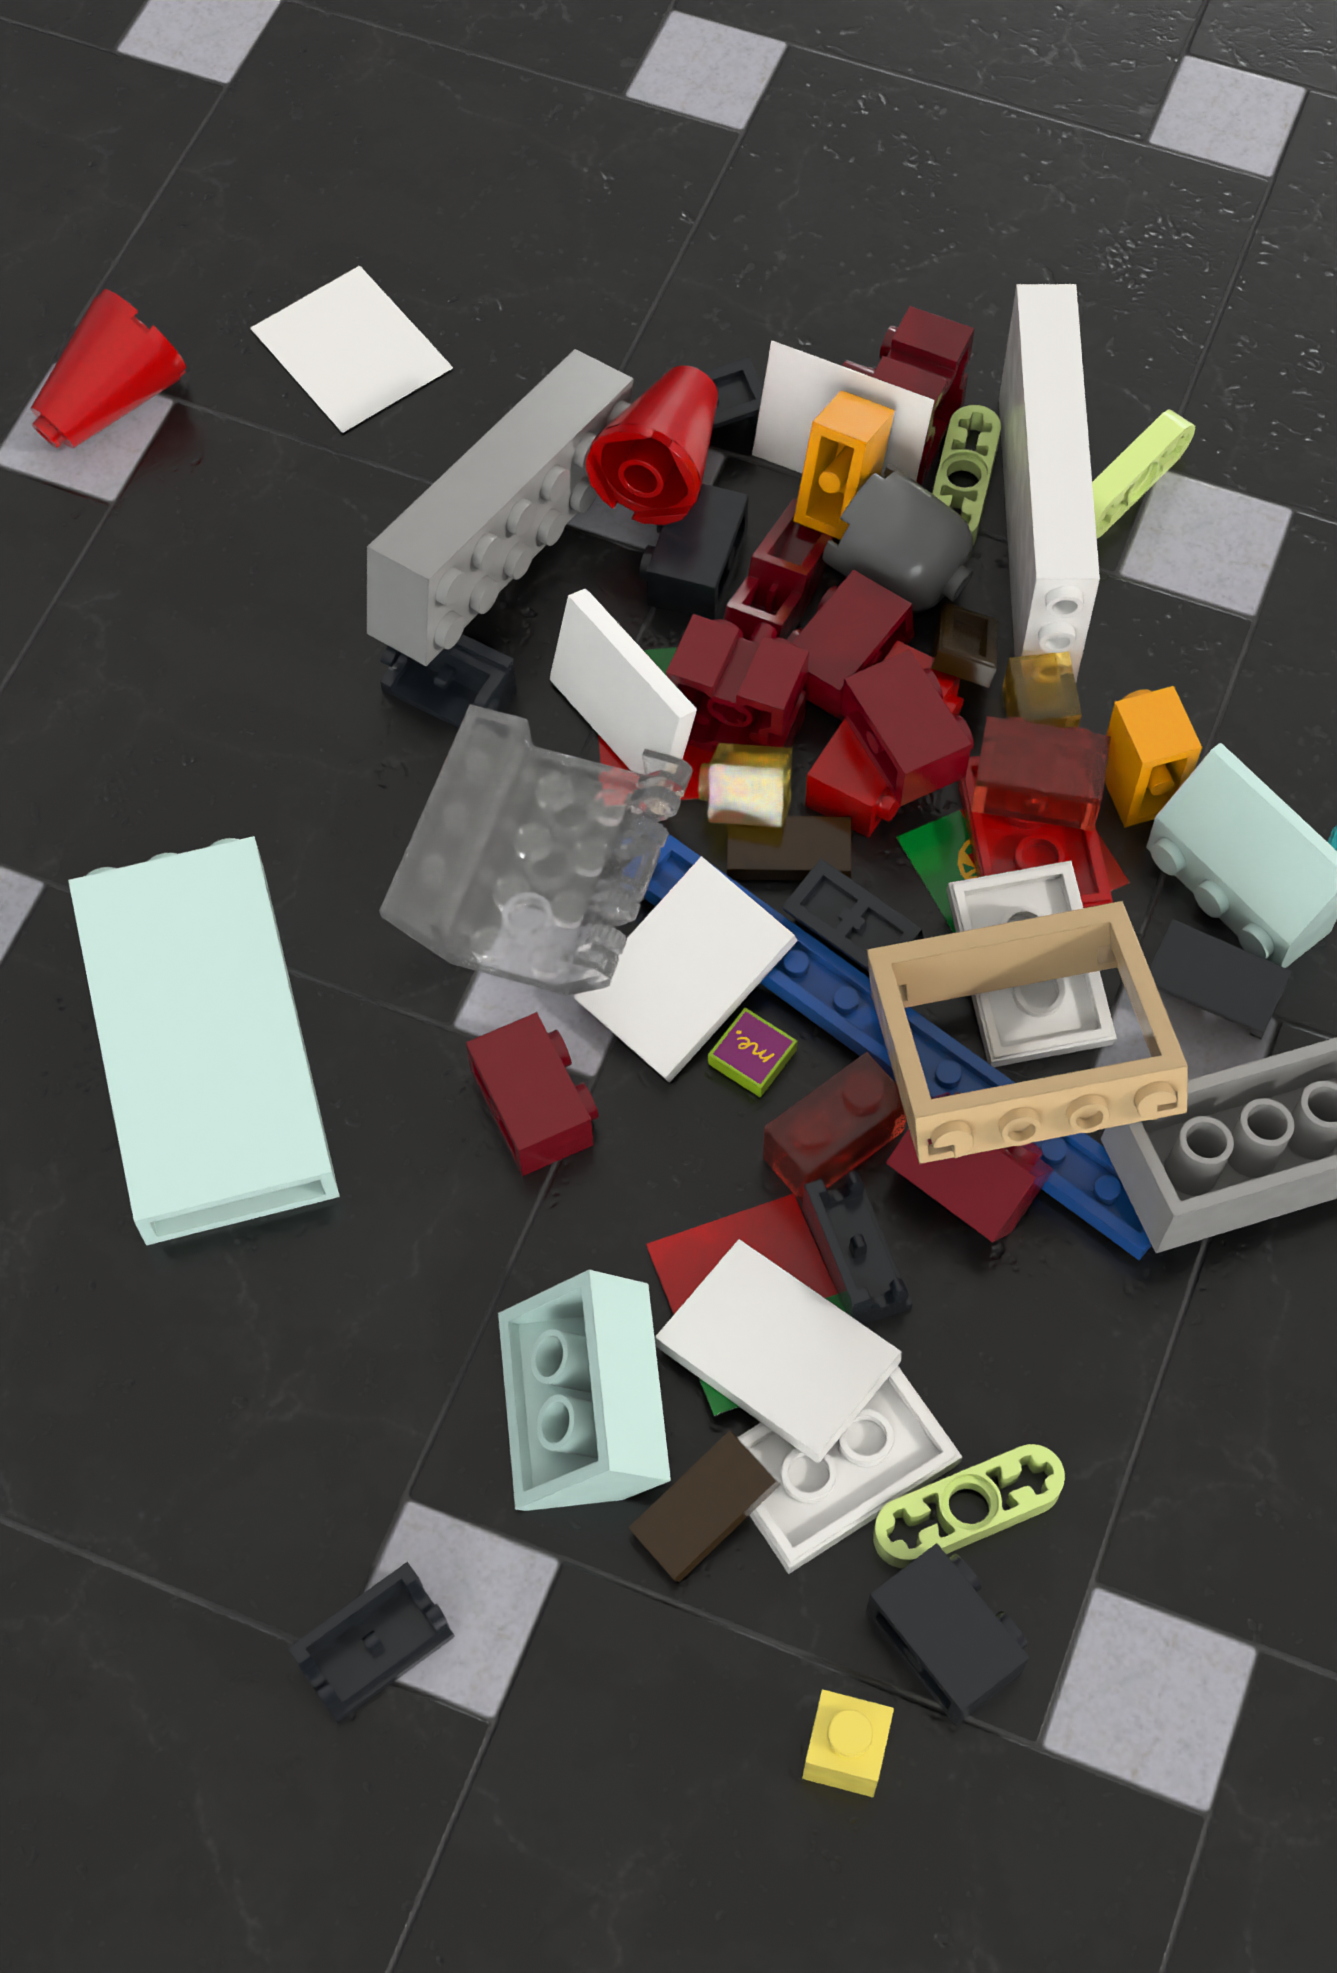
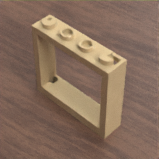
M1123 901L867 949L871 995L919 1164L953 1157L958 1158L964 1155L1011 1146H1023L1032 1142L1079 1133H1091L1100 1129L1187 1113L1188 1065ZM1111 968L1118 969L1151 1057L931 1099L904 1008ZM928 1139H931L932 1144L929 1145Z

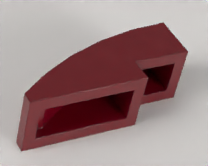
M792 499L753 553L747 578L726 605L724 620L735 624L742 631L743 639L749 640L755 625L763 622L772 625L776 629V638L787 640L801 620L828 566L822 560L824 548L828 540H832L836 544L839 541L837 538L794 522L797 499Z

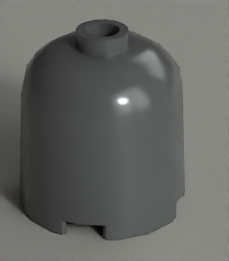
M890 463L886 466L883 473L885 479L874 473L844 510L840 519L849 524V527L839 545L832 540H828L824 548L822 560L826 565L846 578L853 570L859 572L912 603L913 614H919L935 607L945 596L954 601L963 592L973 575V571L966 567L973 551V537L968 523L956 511Z

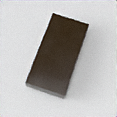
M948 602L946 604L942 603L935 622L931 669L989 688L997 668L999 621Z
M728 815L727 876L731 879L803 881L820 858L851 879V817Z
M729 1430L628 1528L674 1580L680 1582L781 1484L741 1440Z

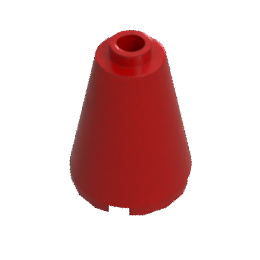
M104 289L92 301L31 406V411L37 417L31 424L32 427L56 449L62 443L72 449L76 448L179 381L180 377L186 372L185 369L187 367L184 360L166 337L154 325L148 329L140 320L134 317L139 311L108 289Z
M683 365L671 368L595 437L586 458L585 468L591 486L603 502L613 509L619 503L634 511L631 519L642 524L667 525L682 520L689 513L700 495L718 402L717 387L707 374L691 366Z

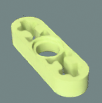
M981 405L964 406L952 415L932 492L934 496L950 508L961 509L960 516L968 523L973 537V545L976 542L1001 431V422L997 414ZM970 430L981 432L978 437L976 451L965 449ZM956 471H968L973 473L979 482L972 487L962 488L952 484L948 476Z
M1172 410L1165 411L1092 482L1097 539L1179 460L1193 438L1195 425Z
M1035 1444L1023 1445L887 1503L877 1516L873 1532L876 1551L885 1562L903 1569L936 1543L948 1554L1044 1513L1056 1503L1065 1481L1063 1465L1057 1455L1048 1448ZM1028 1465L1033 1474L1043 1471L1048 1477L1041 1488L1042 1494L1036 1495L1030 1486L1021 1487L1009 1492L1006 1503L1011 1509L1003 1510L999 1489H1003L1018 1481L1022 1471L1021 1466ZM990 1477H998L999 1489L997 1485L990 1479ZM961 1489L975 1490L986 1499L989 1513L979 1523H963L957 1520L951 1513L949 1508L950 1497ZM931 1502L936 1504L938 1522L948 1536L942 1538L939 1536V1528L936 1523L922 1529L918 1533L916 1548L909 1549L903 1540L891 1542L888 1537L894 1531L895 1519L903 1517L904 1522L908 1526L918 1525L929 1520L931 1509L926 1504Z

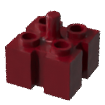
M909 306L899 327L891 325L888 328L880 348L879 358L881 360L876 369L848 360L844 361L842 366L934 400L916 482L922 486L939 453L940 443L944 435H947L952 415L964 405L968 380L965 368L971 358L975 328Z
M693 614L666 671V676L697 709L687 744L709 752H713L716 746L734 752L735 760L780 775L805 719L807 692L803 691V688L808 678L809 651L797 647L786 639L776 638V629L768 623L761 622L756 624L749 640L743 639L742 631L729 621L722 619L711 620Z

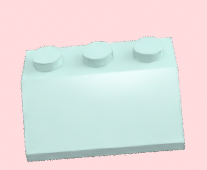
M1219 743L1211 749L1156 815L1146 848L1151 852L1154 862L1163 872L1168 875H1175L1194 893L1198 905L1205 913L1211 917L1221 919L1238 936L1239 942L1245 951L1286 968L1332 931L1337 920V851L1222 743Z
M587 1270L498 1313L516 1510L529 1511L619 1501L671 1481L648 1283Z

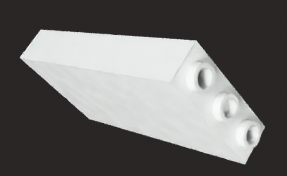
M1017 284L999 395L1016 683L1056 686L1062 683H1076L1100 580L1076 284Z

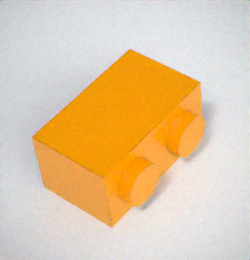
M841 390L812 421L793 519L794 522L839 540L842 539L849 527V524L840 519L844 510L874 473L881 476L895 410Z
M1174 686L1156 691L1138 690L1114 703L1098 769L1124 827L1154 820L1156 815L1196 768L1202 746Z

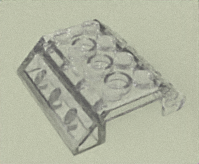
M470 704L379 910L381 917L453 965L566 996L606 988L610 986L619 963L618 956L623 953L627 941L625 934L615 929V926L627 924L628 921H635L640 909V904L638 903L644 899L661 855L660 849L664 847L669 834L666 831L667 828H664L663 824L658 822L677 814L681 804L679 798L685 794L693 773L692 767L684 760L675 756L644 749L642 754L644 774L535 747L532 744L528 719Z

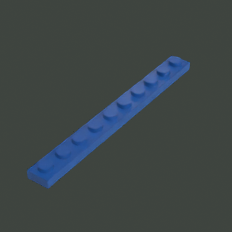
M669 835L631 874L630 888L656 907L701 856L672 835ZM720 871L792 932L798 940L760 983L896 1082L872 999L870 978ZM911 1007L904 1008L930 1097L947 1092L954 1095L955 1092L966 1093L1015 1083ZM1086 1133L1034 1142L1043 1152L1040 1159L1054 1169L1041 1189L1136 1259L1140 1260L1151 1247V1243L1105 1147Z

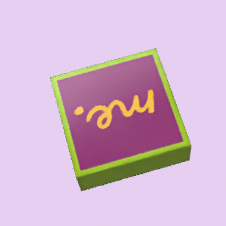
M744 1008L708 1054V1064L761 1098L797 1051L798 1041L747 1008Z

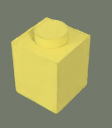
M822 1689L802 1779L873 1797L880 1775L894 1708Z

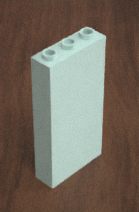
M255 836L240 840L226 838L214 842L210 847L180 854L162 853L146 862L121 868H98L86 876L68 880L133 1219L146 1246L340 1197L264 866Z

